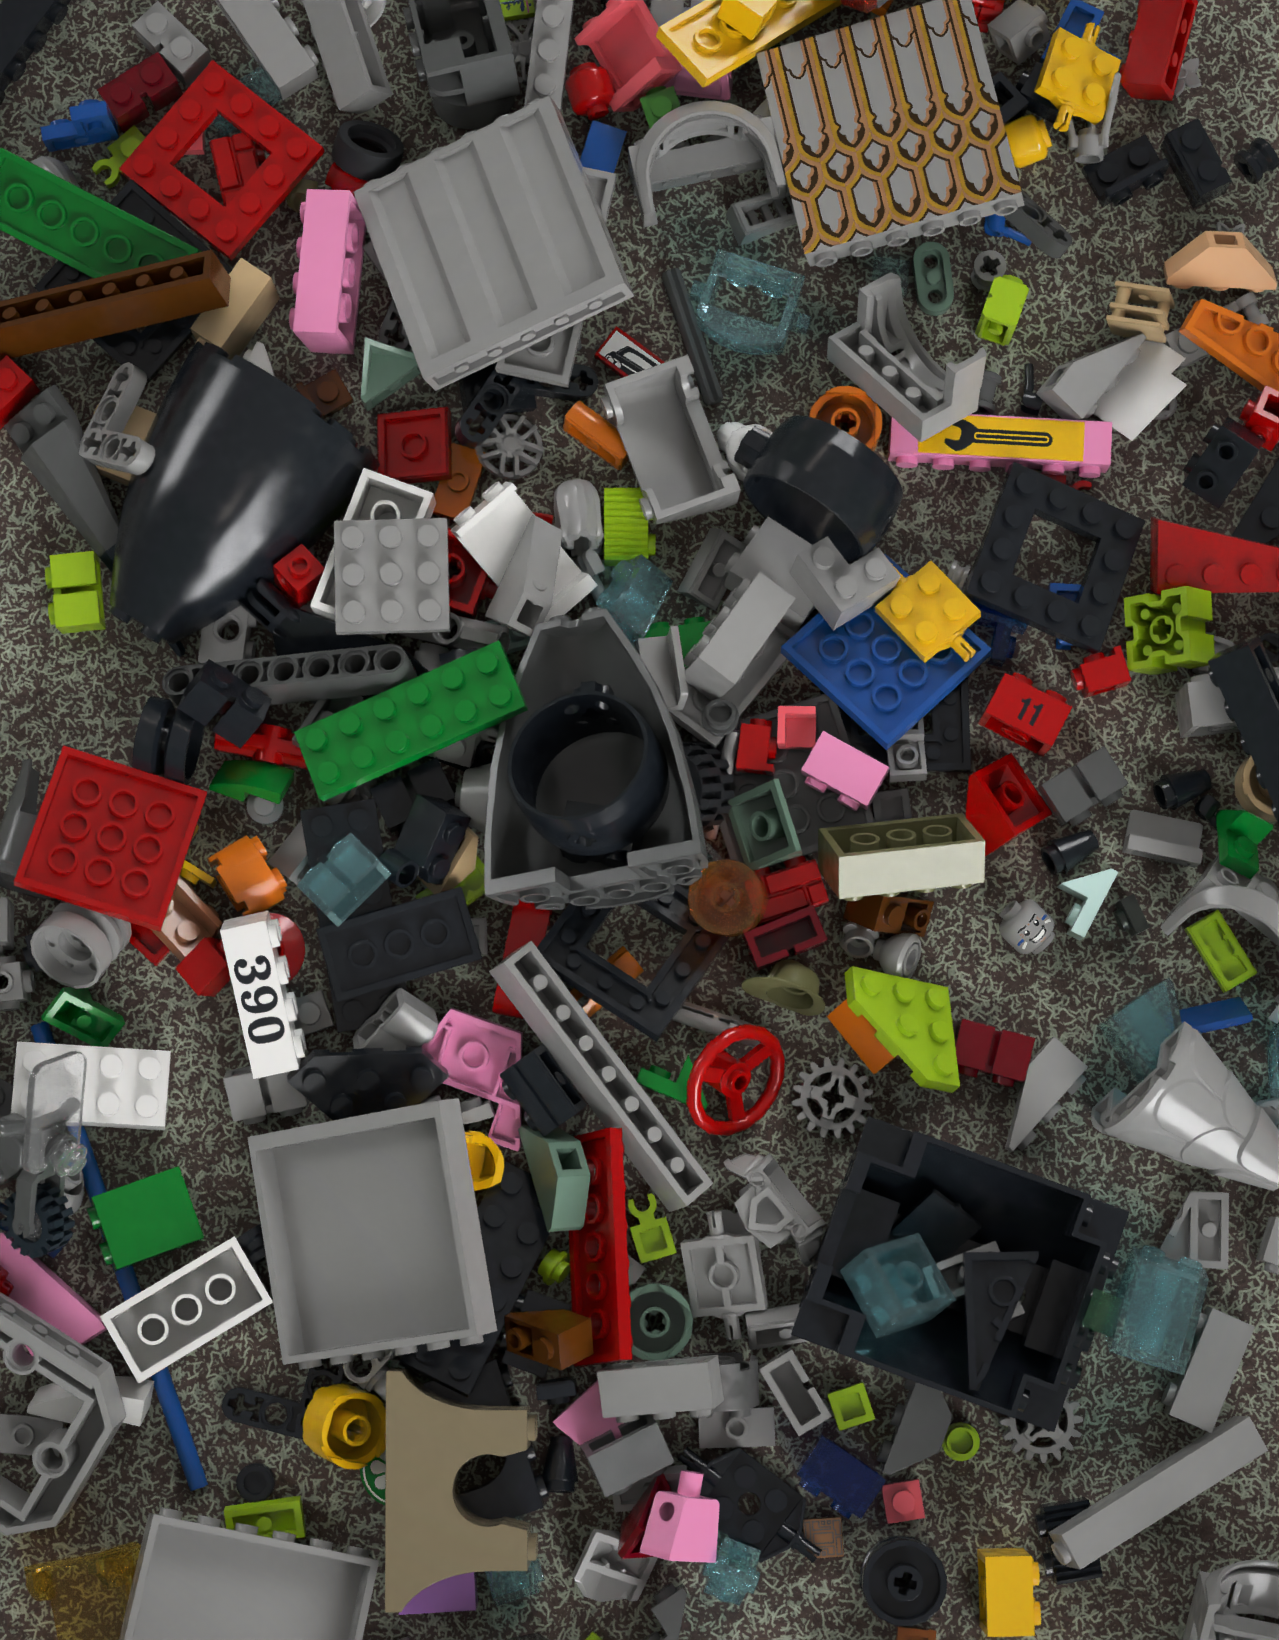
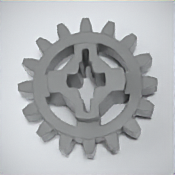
M825 1057L823 1067L821 1068L815 1062H811L809 1064L812 1072L810 1075L804 1072L798 1074L799 1078L804 1082L803 1085H793L792 1087L794 1092L800 1094V1098L792 1101L791 1105L801 1106L802 1112L796 1116V1119L802 1120L807 1118L809 1120L806 1127L808 1132L816 1126L819 1127L821 1138H825L828 1130L833 1131L835 1139L841 1137L842 1128H845L850 1134L854 1133L855 1129L852 1124L854 1121L861 1124L866 1122L864 1116L861 1115L862 1110H872V1105L864 1102L865 1097L873 1094V1090L863 1089L862 1086L868 1080L867 1075L858 1078L855 1075L858 1069L856 1064L849 1069L844 1068V1058H840L835 1066L831 1065L829 1057ZM825 1073H831L829 1082L821 1087L810 1085L816 1077ZM844 1077L848 1078L854 1085L857 1097L849 1095L843 1085ZM836 1080L837 1096L842 1097V1102L834 1104L833 1108L830 1109L829 1115H827L828 1102L822 1098V1094L830 1092ZM807 1099L816 1101L821 1110L820 1119L815 1117L810 1111ZM847 1109L853 1111L846 1120L833 1123L836 1113L840 1110Z
M1068 1390L1066 1399H1067V1398L1069 1397V1395H1070V1392H1071L1070 1390ZM1065 1399L1063 1405L1065 1427L1063 1431L1059 1428L1058 1422L1055 1431L1052 1432L1041 1427H1037L1034 1430L1033 1424L1024 1421V1426L1018 1432L1016 1418L1007 1416L998 1419L999 1424L1008 1426L1009 1429L1002 1437L1004 1440H1015L1011 1447L1013 1452L1017 1453L1024 1448V1459L1028 1461L1033 1458L1035 1453L1038 1454L1041 1463H1046L1047 1454L1049 1453L1059 1460L1061 1459L1060 1448L1064 1447L1070 1451L1074 1449L1068 1441L1070 1437H1081V1433L1074 1429V1424L1083 1422V1417L1073 1414V1410L1080 1406L1079 1402H1068ZM1038 1437H1048L1053 1441V1443L1045 1446L1031 1445Z

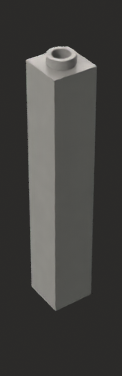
M1249 1416L1231 1417L1214 1428L1212 1433L1204 1434L1048 1532L1054 1542L1051 1548L1057 1560L1062 1565L1081 1570L1267 1452L1268 1449Z

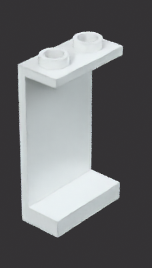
M499 481L482 494L485 500L475 509L469 506L454 518L456 525L450 530L497 587L505 574L531 516L534 515L515 492L517 487L513 483L504 482L501 485ZM561 546L552 605L544 622H548L554 616L565 615L598 586L589 574L579 569Z

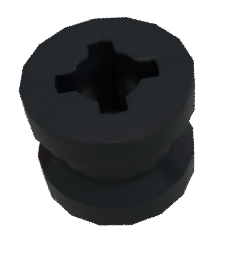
M1261 137L1253 140L1249 149L1240 150L1233 157L1236 167L1248 182L1252 184L1258 183L1263 178V173L1273 171L1279 166V158L1275 150Z
M261 1224L237 1238L239 1245L245 1248L248 1253L247 1258L252 1266L266 1258Z

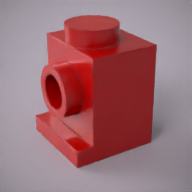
M1121 645L1113 647L1108 653V657H1105L1104 652L1089 655L1082 659L1084 664L1070 670L1073 686L1076 691L1082 690L1084 698L1125 687L1131 682Z
M752 718L750 719V724L741 723L736 760L737 772L774 776V764H768L769 759H776L778 746L777 737H772V721Z

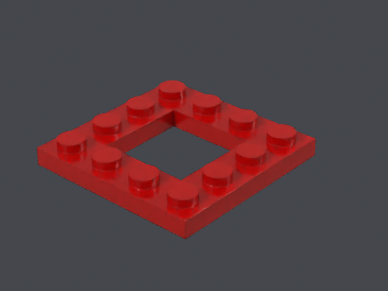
M212 60L121 165L119 170L122 175L129 180L132 179L156 202L232 261L325 151L323 146ZM219 114L270 154L226 207L174 167Z

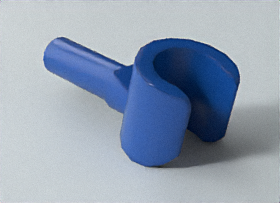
M993 214L985 217L984 231L987 235L1009 237L1024 245H1031L1032 242L1024 234L1005 226L1006 218L1004 216Z

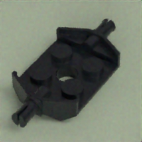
M688 1446L684 1449L683 1453L694 1460V1462L682 1453L677 1460L687 1465L694 1472L704 1474L700 1495L717 1499L720 1504L719 1530L756 1557L760 1563L790 1548L792 1550L796 1549L809 1559L811 1563L817 1559L815 1555L805 1548L807 1547L818 1556L822 1549L805 1538V1534L802 1532L806 1506L805 1497L739 1447L710 1461L702 1459L690 1450ZM748 1492L756 1494L761 1501L760 1509L752 1515L744 1514L738 1506L739 1498Z

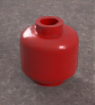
M594 62L574 67L569 72L570 76L564 84L573 112L579 116H588L589 120H596L606 116L609 113L608 108L611 107L609 102L615 93L607 69L597 66Z

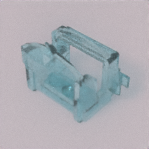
M722 249L717 250L707 282L702 283L694 280L689 293L691 300L699 302L696 315L698 317L697 324L701 331L721 346L735 352L750 355H780L784 351L790 331L806 335L810 324V316L797 312L804 288V275L742 257ZM722 278H727V282L737 287L745 288L750 285L762 289L761 292L769 297H788L779 326L713 306Z

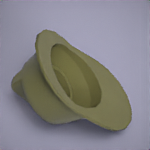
M792 959L781 960L775 963L767 977H752L742 982V989L746 993L799 1014L814 1016L821 1014L825 1010V1002L819 996L820 980L818 975L810 968Z

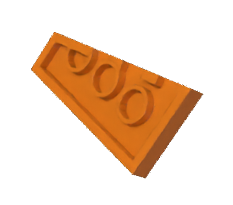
M1200 299L1196 301L1178 332L1258 390L1262 391L1265 385L1279 391V333L1273 331L1274 328L1263 323L1255 324L1245 320L1243 315L1207 300Z

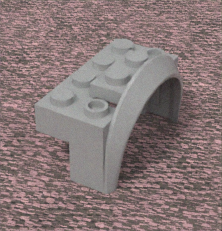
M698 101L682 105L661 117L649 129L644 139H640L634 143V146L628 147V171L634 196H637L644 227L658 224L652 192L758 169H765L771 199L786 197L788 184L771 116L762 118L761 115H754L748 110L731 103ZM734 126H739L738 133L734 134ZM713 135L707 137L704 143L690 146L689 142H682L695 136Z
M890 272L860 288L857 322L828 337L827 359L861 390L866 392L870 398L919 442L925 441L978 410L979 394L987 357L985 349L983 347L980 348L974 356L957 365L952 361L948 362L945 371L928 354L910 325L903 304L899 275ZM899 350V354L895 356L891 354L892 352Z
M1218 854L1205 869L1196 884L1175 905L1160 926L1168 936L1188 917L1199 911L1211 908H1228L1235 910L1279 946V890L1273 881L1267 877L1260 876L1258 873L1249 879L1219 864ZM1279 994L1274 998L1277 1003H1279ZM1279 1004L1268 1016V1019L1276 1024L1279 1022Z
M1245 1560L1218 1568L1211 1573L1199 1571L1183 1640H1279V1624L1237 1615L1242 1613L1257 1614L1279 1619V1562Z

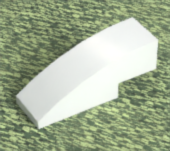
M115 1376L126 1412V1417L122 1423L140 1427L150 1408L154 1381L144 1380L138 1383L134 1377ZM51 1383L38 1388L28 1405L27 1413L72 1424L84 1402L56 1383Z

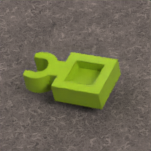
M135 125L107 147L112 155L110 159L98 160L92 167L96 175L104 169L112 171L111 176L104 181L108 189L118 184L121 174L119 168L145 139V136Z
M652 1193L647 1194L650 1206L646 1211L637 1210L634 1200H628L630 1213L638 1218L640 1225L630 1227L641 1264L677 1253L666 1216L655 1220L654 1213L657 1202Z

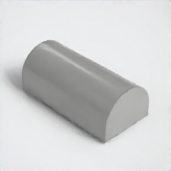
M800 1303L744 1313L750 1350L808 1342L791 1335L800 1309Z

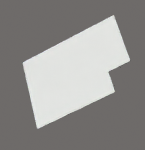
M1144 340L1139 347L1141 350L1139 356L1131 364L1124 366L1118 373L1119 381L1107 393H1103L1096 401L1098 407L1093 414L1104 422H1112V427L1131 441L1187 386V384L1172 375L1186 358L1164 343Z

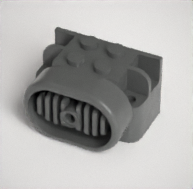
M408 0L409 7L403 8L407 29L415 30V32L408 33L414 57L421 56V59L415 60L420 82L427 81L431 102L436 114L447 124L461 129H480L493 123L496 118L508 114L514 105L516 96L520 95L514 55L499 0Z

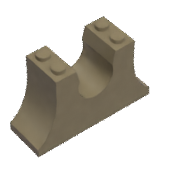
M407 1367L391 1368L386 1371L385 1613L402 1612L414 1596L443 1579L472 1572L528 1571L531 1561H536L538 1556V1533H531L530 1522L506 1516L498 1519L479 1517L467 1509L458 1491L459 1473L462 1466L468 1460L486 1454L503 1457L526 1451L531 1445V1441H536V1438H538V1415L530 1414V1405L488 1406L463 1403L432 1391L422 1384Z

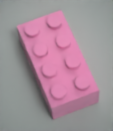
M307 189L306 202H302L300 206V220L303 224L302 237H298L296 244V253L300 263L299 272H295L293 276V291L296 294L295 308H291L289 313L290 329L293 330L295 335L311 352L354 354L366 225L356 198L350 190Z

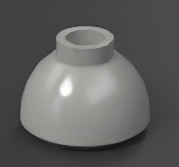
M913 933L895 934L887 940L880 938L875 944L873 959L879 961L884 973L910 979L920 960L921 941L919 936Z

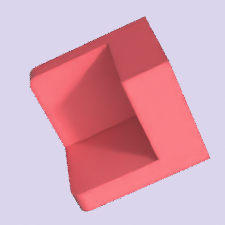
M778 706L777 744L779 749L814 748L816 744L817 717L815 706Z

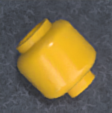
M1030 114L1004 125L1016 168H1023L1047 157L1048 148L1053 145L1043 119L1037 120L1034 115Z

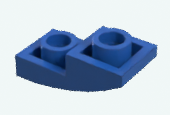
M592 120L581 153L580 161L582 166L614 173L627 131Z

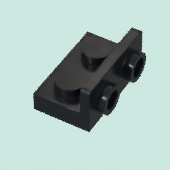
M1145 134L1103 156V161L1084 166L1081 171L1101 206L1104 207L1113 203L1116 207L1132 198V192L1144 186L1146 190H1149L1159 185L1165 179L1163 175H1165L1170 163L1167 158L1160 160Z

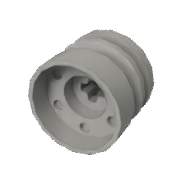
M61 901L54 908L53 913L34 932L30 941L32 955L38 966L49 977L60 984L75 989L89 988L98 982L109 968L111 961L116 959L120 951L128 944L132 935L131 923Z

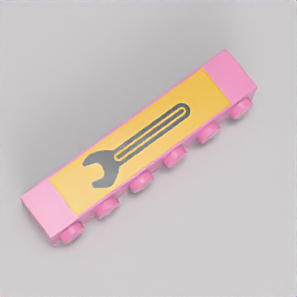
M970 414L925 441L919 442L890 416L888 461H896V466L901 468H915L918 466V463H932V468L937 470L954 469V465H969V470L974 472H988L991 470V467H1005V472H1007L1009 466L1016 462L1030 469H1041L1042 474L1063 475L1064 471H1077L1079 477L1098 478L1101 473H1106L1111 465L1112 422Z

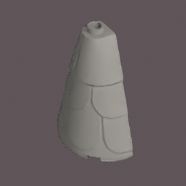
M1185 1021L1161 1043L1156 1069L1128 1095L1114 1087L1092 1108V1125L1101 1133L1163 1154L1170 1159L1207 1169L1208 1173L1271 1191L1279 1188L1278 1128L1264 1109L1254 1103L1233 1072L1225 1067L1199 1031L1192 1028Z

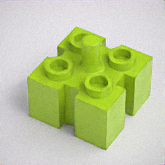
M1182 586L1162 590L1161 596L1146 593L1124 598L1125 627L1133 628L1134 640L1126 641L1127 667L1129 671L1158 675L1178 671L1177 667L1192 669L1209 666L1208 661L1215 655L1214 635L1206 634L1205 622L1213 621L1211 591Z

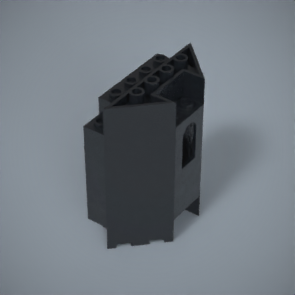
M868 1116L859 1143H857L848 1164L844 1180L842 1179L838 1188L840 1191L816 1259L812 1262L811 1273L804 1288L799 1305L800 1309L791 1335L1006 1416L1017 1418L1054 1432L1069 1388L1075 1389L1079 1382L1082 1367L1077 1366L1081 1352L1087 1353L1092 1344L1094 1331L1090 1329L1094 1314L1100 1316L1105 1306L1107 1294L1102 1293L1106 1279L1112 1280L1117 1271L1119 1258L1115 1257V1253L1129 1211L1091 1198V1195L945 1141L917 1131L911 1132ZM933 1188L953 1203H960L964 1211L982 1223L981 1229L949 1258L996 1241L1000 1252L1038 1251L1039 1258L1025 1285L1026 1294L1021 1303L1025 1313L1020 1318L1009 1322L978 1391H968L964 1298L934 1308L921 1275L925 1267L933 1264L917 1252L911 1253L908 1245L890 1233L892 1226Z

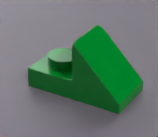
M1219 810L1216 814L1219 864L1251 879L1259 871L1257 845L1274 828V825L1245 810Z
M62 988L41 1015L43 1021L92 1046L107 1047L125 1025L122 1015L92 1000L89 988Z
M688 1055L677 1082L669 1080L672 1073L654 1065L650 1066L649 1071L641 1068L636 1081L641 1086L686 1105L687 1081L693 1067L691 1059ZM702 1091L701 1102L704 1110H706L708 1104Z

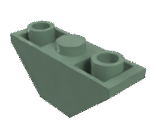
M521 1126L518 1131L547 1231L581 1230L585 1222L591 1176L581 1141L559 1127L543 1137L539 1130L534 1131L529 1126Z

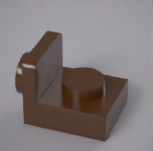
M336 369L305 386L302 381L295 384L298 392L313 402L316 408L323 414L322 419L354 403Z

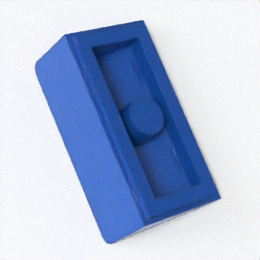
M1240 997L1176 1010L1168 1014L1172 1032L1185 1021L1192 1028L1198 1030L1200 1034L1243 1025L1253 1020L1251 1012Z

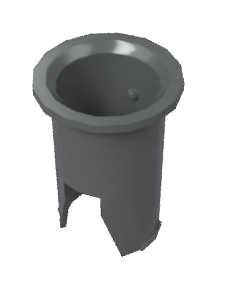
M23 759L21 771L0 824V887L34 898L55 899L14 886V879L37 819L36 809L40 772L32 768V759Z

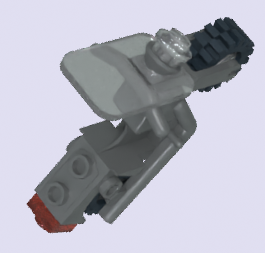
M71 1051L40 1062L33 1068L28 1082L26 1118L18 1113H11L0 1117V1186L17 1178L16 1192L12 1193L5 1200L4 1203L7 1206L2 1208L1 1214L7 1216V1218L1 1220L2 1227L8 1226L9 1231L4 1234L7 1239L13 1237L14 1241L11 1246L14 1249L21 1247L20 1254L23 1256L30 1254V1258L41 1257L65 1246L68 1243L67 1240L72 1238L74 1233L69 1230L75 1227V1220H71L68 1217L74 1214L72 1207L66 1209L64 1205L69 1201L64 1196L65 1177L78 1174L87 1163L85 1158L87 1148L80 1143L87 1058L78 1051ZM45 1179V1183H38L39 1181Z

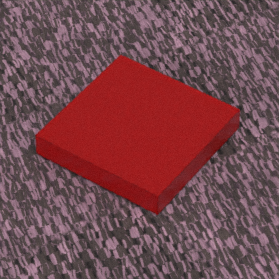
M448 406L377 414L378 462L380 464L378 473L407 484L452 479L451 411Z

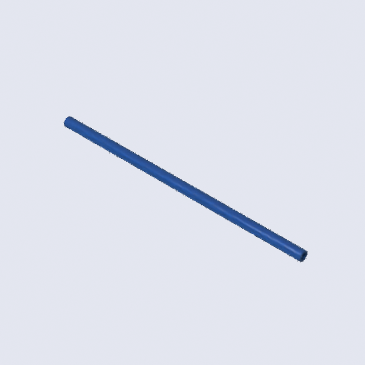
M44 1021L30 1027L35 1043L56 1044L49 1023ZM64 1125L66 1133L73 1135L77 1139L75 1159L82 1170L84 1185L91 1203V1197L107 1192L85 1127L80 1125ZM133 1265L115 1272L124 1301L141 1292ZM167 1366L151 1376V1379L154 1381V1388L189 1489L193 1491L209 1484Z

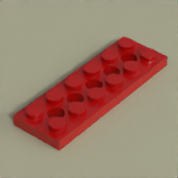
M609 1127L573 1136L581 1141L591 1176L584 1227L581 1230H569L572 1312L591 1318L594 1351L593 1355L575 1363L574 1366H593L632 1360L633 1338L631 1335L630 1319L631 1298L629 1295L628 1223L625 1208L626 1183L624 1181L623 1164L624 1144L622 1141V1128Z

